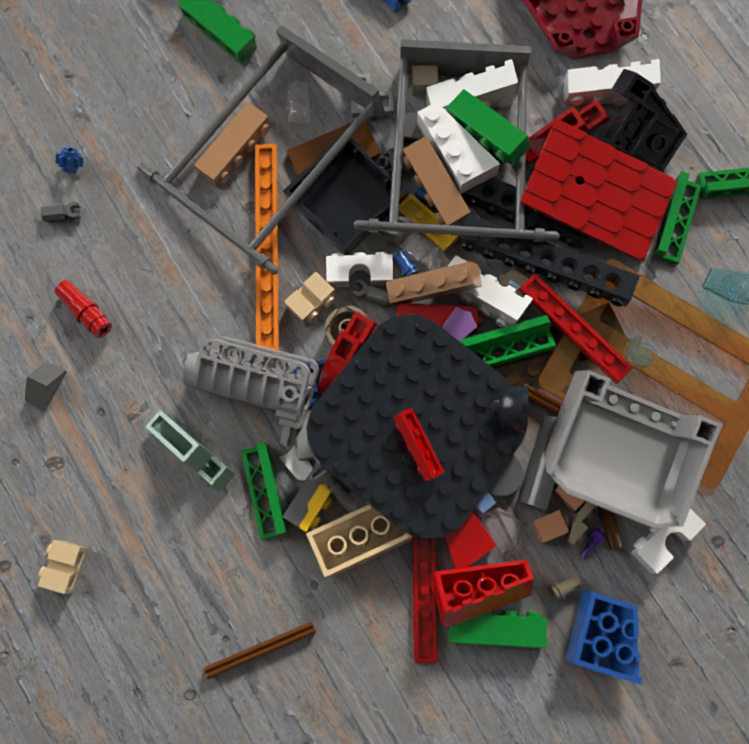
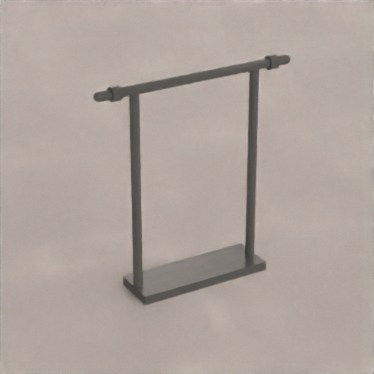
M282 25L276 30L281 44L164 178L160 177L159 172L152 167H147L143 163L137 165V169L144 174V178L161 187L251 257L257 266L263 270L266 269L273 275L279 272L278 267L265 254L257 252V248L371 114L379 119L385 114L378 89ZM285 52L288 57L365 109L248 245L173 187L171 183Z
M401 39L389 222H382L379 219H369V221L356 220L353 224L354 228L369 230V232L378 233L379 230L533 239L534 242H544V240L556 241L559 239L560 235L555 231H545L543 228L524 230L525 205L521 204L520 200L525 191L526 153L517 161L515 229L398 222L408 74H412V66L438 65V76L463 77L471 72L474 75L484 73L486 71L485 68L494 65L495 69L505 66V61L512 59L518 80L517 128L526 133L527 66L531 46Z

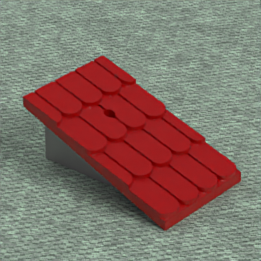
M555 118L520 203L643 263L675 189L677 180L636 158L614 149L611 145L588 135L586 132Z

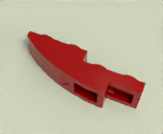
M355 311L345 331H340L329 353L318 382L317 392L322 395L370 337L377 324L376 322Z

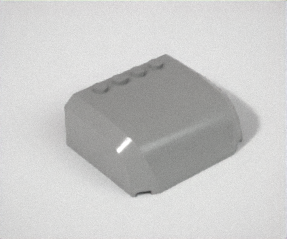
M575 371L547 446L545 466L548 474L565 493L655 529L674 526L683 527L722 424L700 415L679 414L609 385L611 379L592 371Z

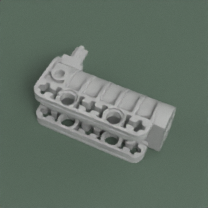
M219 337L203 341L199 352L188 354L184 366L183 381L188 387L275 410V415L280 416L279 424L284 425L280 443L284 446L292 447L296 431L303 426L304 419L309 411L319 367L314 360L230 337ZM213 344L211 352L206 350L207 346ZM308 363L310 364V368L313 369V372L311 373L309 367L307 366Z

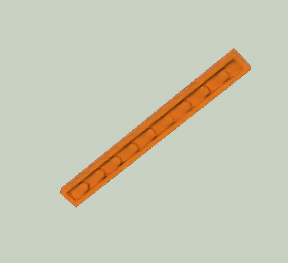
M276 144L255 145V235L257 236L278 211ZM277 225L256 251L269 257L271 262L279 269ZM256 265V345L279 350V272L273 275L266 269L263 270Z

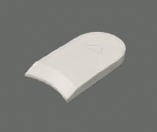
M295 445L287 454L279 457L298 480L305 481L313 469L308 460H299L298 449Z

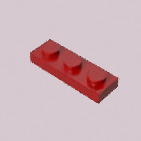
M408 409L393 416L397 429L401 432L407 444V449L413 455L418 465V471L427 482L444 473L413 409Z

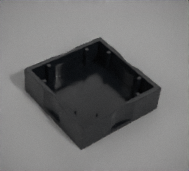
M337 138L322 153L320 158L312 166L305 169L294 181H292L283 190L286 200L292 195V193L310 174V172L327 154V152L333 147V145L338 141L339 138ZM351 138L297 201L294 207L340 253L348 256L372 233L369 230L354 228L353 224L356 220L369 221V219H379V221L383 222L389 216L392 175L377 165L368 153ZM401 184L399 205L407 198V190Z

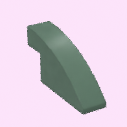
M159 410L145 426L181 461L198 472L220 492L234 477L235 473L163 411Z

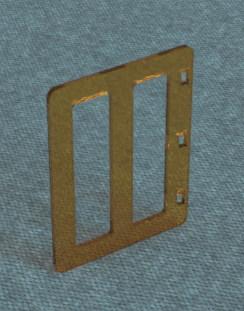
M610 259L605 262L640 276L632 297L749 366V339L619 261ZM605 283L609 289H616L613 283ZM587 293L576 313L627 360L634 369L723 421L724 426L716 439L700 481L702 485L708 488L719 486L749 430V379L738 400L730 399L601 322L600 315L609 300L603 298L596 299ZM564 334L538 378L539 386L562 401H564L566 395L561 393L564 387L569 388L573 375L570 374V368L581 351Z

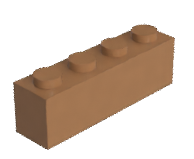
M247 102L194 164L197 173L216 188L224 184L229 179L233 169L241 165L244 156L254 150L261 136L263 137L268 133L270 129L268 116Z
M425 136L403 149L405 157L402 160L408 170L412 168L416 175L413 178L419 188L423 187L427 194L424 197L430 207L434 205L438 213L435 216L440 225L454 226L466 219L471 212L428 138Z
M470 261L386 281L389 303L394 305L398 303H414L482 287L479 265Z

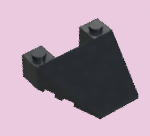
M623 69L612 87L613 90L627 98L621 111L605 137L588 128L585 132L611 145L614 149L636 158L663 173L684 141L687 133L675 115L670 112L665 100L659 96L654 84L637 72Z

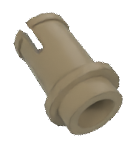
M574 574L559 584L555 582L554 586L551 587V592L556 600H565L567 595L582 589L583 586L579 577Z

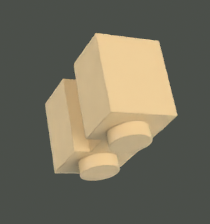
M315 272L284 303L286 308L305 325L308 322L312 323L319 316L318 312L323 307L327 308L334 302L335 290Z
M53 540L46 551V557L49 559L47 566H43L38 574V580H40L38 586L63 594L72 593L87 548L62 540Z

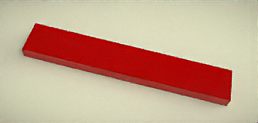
M536 273L518 289L524 296L528 295L533 298L531 303L543 315H547L548 319L615 384H618L633 368L627 360Z
M412 536L414 663H438L437 602L433 589L434 572H436V538L424 539Z

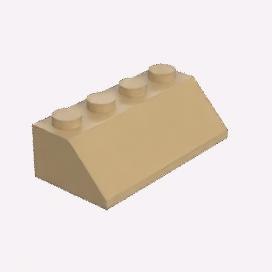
M370 505L306 533L326 579L335 577L412 541L411 535L401 531Z

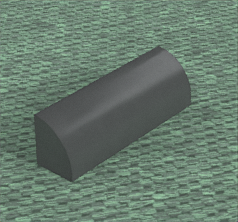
M552 416L543 417L517 499V503L541 511L547 510L555 480L548 474L545 466L547 446L557 417Z

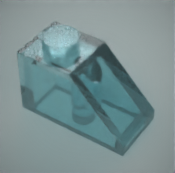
M710 269L702 285L705 290L731 303L749 305V272Z

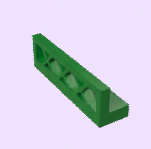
M749 167L699 173L697 176L699 184H701L700 192L702 199L749 194V178L746 179L749 174ZM727 176H734L737 179L725 181ZM712 178L716 182H709L706 184L705 179Z
M683 171L675 179L677 184L667 205L653 253L654 258L677 265L682 257L701 189V184L688 181L690 173ZM686 187L694 190L693 196L688 199L684 196ZM684 205L688 214L680 218L678 215L680 206ZM678 224L682 230V235L675 238L673 231L675 225ZM670 244H673L677 250L675 257L666 254Z
M547 315L460 340L463 345L476 355L482 357L483 361L491 367L556 349ZM546 336L548 341L544 345L534 343L536 338ZM518 343L527 345L525 350L520 352L512 348ZM497 349L505 352L499 358L493 357L491 354Z
M266 442L256 444L257 447L241 450L261 540L288 533L286 521L283 518L284 512L271 455ZM258 452L260 463L257 468L249 464L247 454ZM250 467L255 470L253 474H251ZM258 472L264 476L265 485L262 490L255 487L253 479ZM255 489L260 492L258 496H256ZM263 494L269 498L270 507L267 512L260 509L258 501ZM260 512H262L263 514H265V516L263 517V519L261 518ZM267 517H270L274 521L276 531L265 534L263 524Z

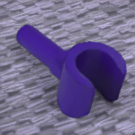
M595 528L588 534L592 542L589 543L581 554L582 558L586 559L592 549L604 540V534L599 528Z

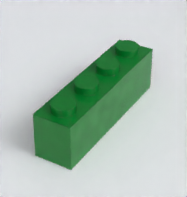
M180 0L178 2L182 16L239 64L257 48L256 36L249 28L245 29L239 20L233 15H228L219 3L215 4L212 0Z
M465 89L446 107L447 112L473 138L475 137L479 140L482 147L487 151L491 149L495 152L496 157L503 163L507 161L513 166L531 147L526 133Z
M492 610L450 626L449 642L547 648V618L541 617V612L526 611V616L517 615V611L503 610L502 614H493Z

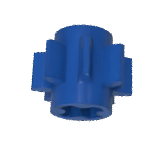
M63 147L60 153H56L55 163L58 164V167H61V171L76 173L79 167H83L84 157L78 153V149Z

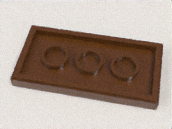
M365 121L352 138L373 160L381 155V152ZM353 122L288 149L287 154L297 175L299 176L305 169L312 166L322 153Z

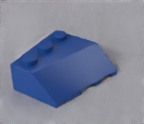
M582 590L565 660L575 665L642 685V676L639 673V662H641L638 652L637 639L639 637L637 606L591 591Z

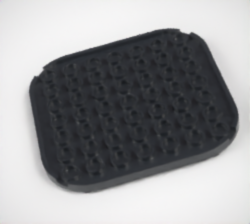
M414 314L394 316L384 321L375 329L316 402L310 412L306 427L309 449L314 459L322 468L401 531L424 539L446 536L454 532L465 522L519 448L526 432L517 433L503 428L499 423L498 415H494V401H499L500 394L506 388L514 385L440 325L429 318ZM411 408L444 470V473L427 482L418 471V465L413 455L408 451L407 444L401 432L397 429L393 416Z

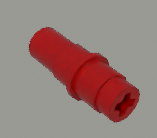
M64 280L56 286L55 294L68 307L79 324H83L97 338H101L109 333L112 324L99 310V306L95 302H91L70 280Z

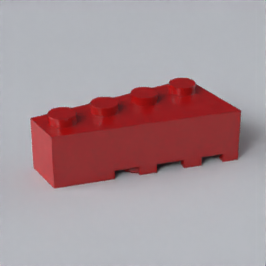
M527 559L434 572L433 589L443 629L531 596L534 577Z

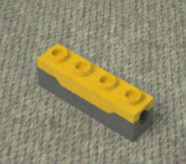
M318 462L283 515V518L300 527L305 532H309L310 529L315 530L321 520L318 517L322 509L326 511L333 501V498L330 497L332 492L327 488V485L314 484L310 480L312 472L320 466Z

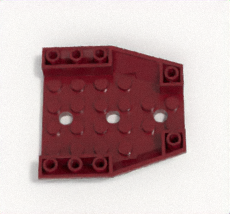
M522 0L554 50L572 60L613 53L639 37L642 0H584L581 3L576 0ZM591 33L594 38L587 39L583 34Z

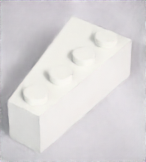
M512 59L505 61V66L496 69L494 65L486 67V71L478 75H474L473 72L465 74L457 82L455 79H450L426 87L427 106L437 102L446 110V107L463 89L490 108L509 106L513 103L518 85Z
M659 59L651 60V64L640 65V61L631 62V66L621 68L617 67V64H613L602 70H598L597 67L568 70L564 79L565 104H590L598 99L601 105H624L627 98L612 89L622 70L627 69L637 72L652 82L656 87L655 90H657L661 83Z
M437 102L418 111L417 125L424 137L428 138L460 194L498 174L500 163Z
M456 255L448 266L467 261ZM480 268L482 287L456 293L465 304H472L478 307V312L484 317L488 318L490 316L500 328L517 324L533 299L528 295H525L524 298L520 297L516 293L517 290L510 285L507 287L501 286L497 278L492 275L485 274L483 276Z

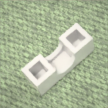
M358 252L348 256H344L342 253L326 256V280L333 288L350 287L351 275L360 270L370 275L371 285L375 287L387 286L386 281L393 280L392 254L377 252L375 255H366L365 253Z
M690 509L683 527L674 526L662 529L650 527L651 533L646 538L643 536L633 545L635 549L631 554L651 574H658L674 558L666 549V537L670 533H674L682 541H690L706 523Z

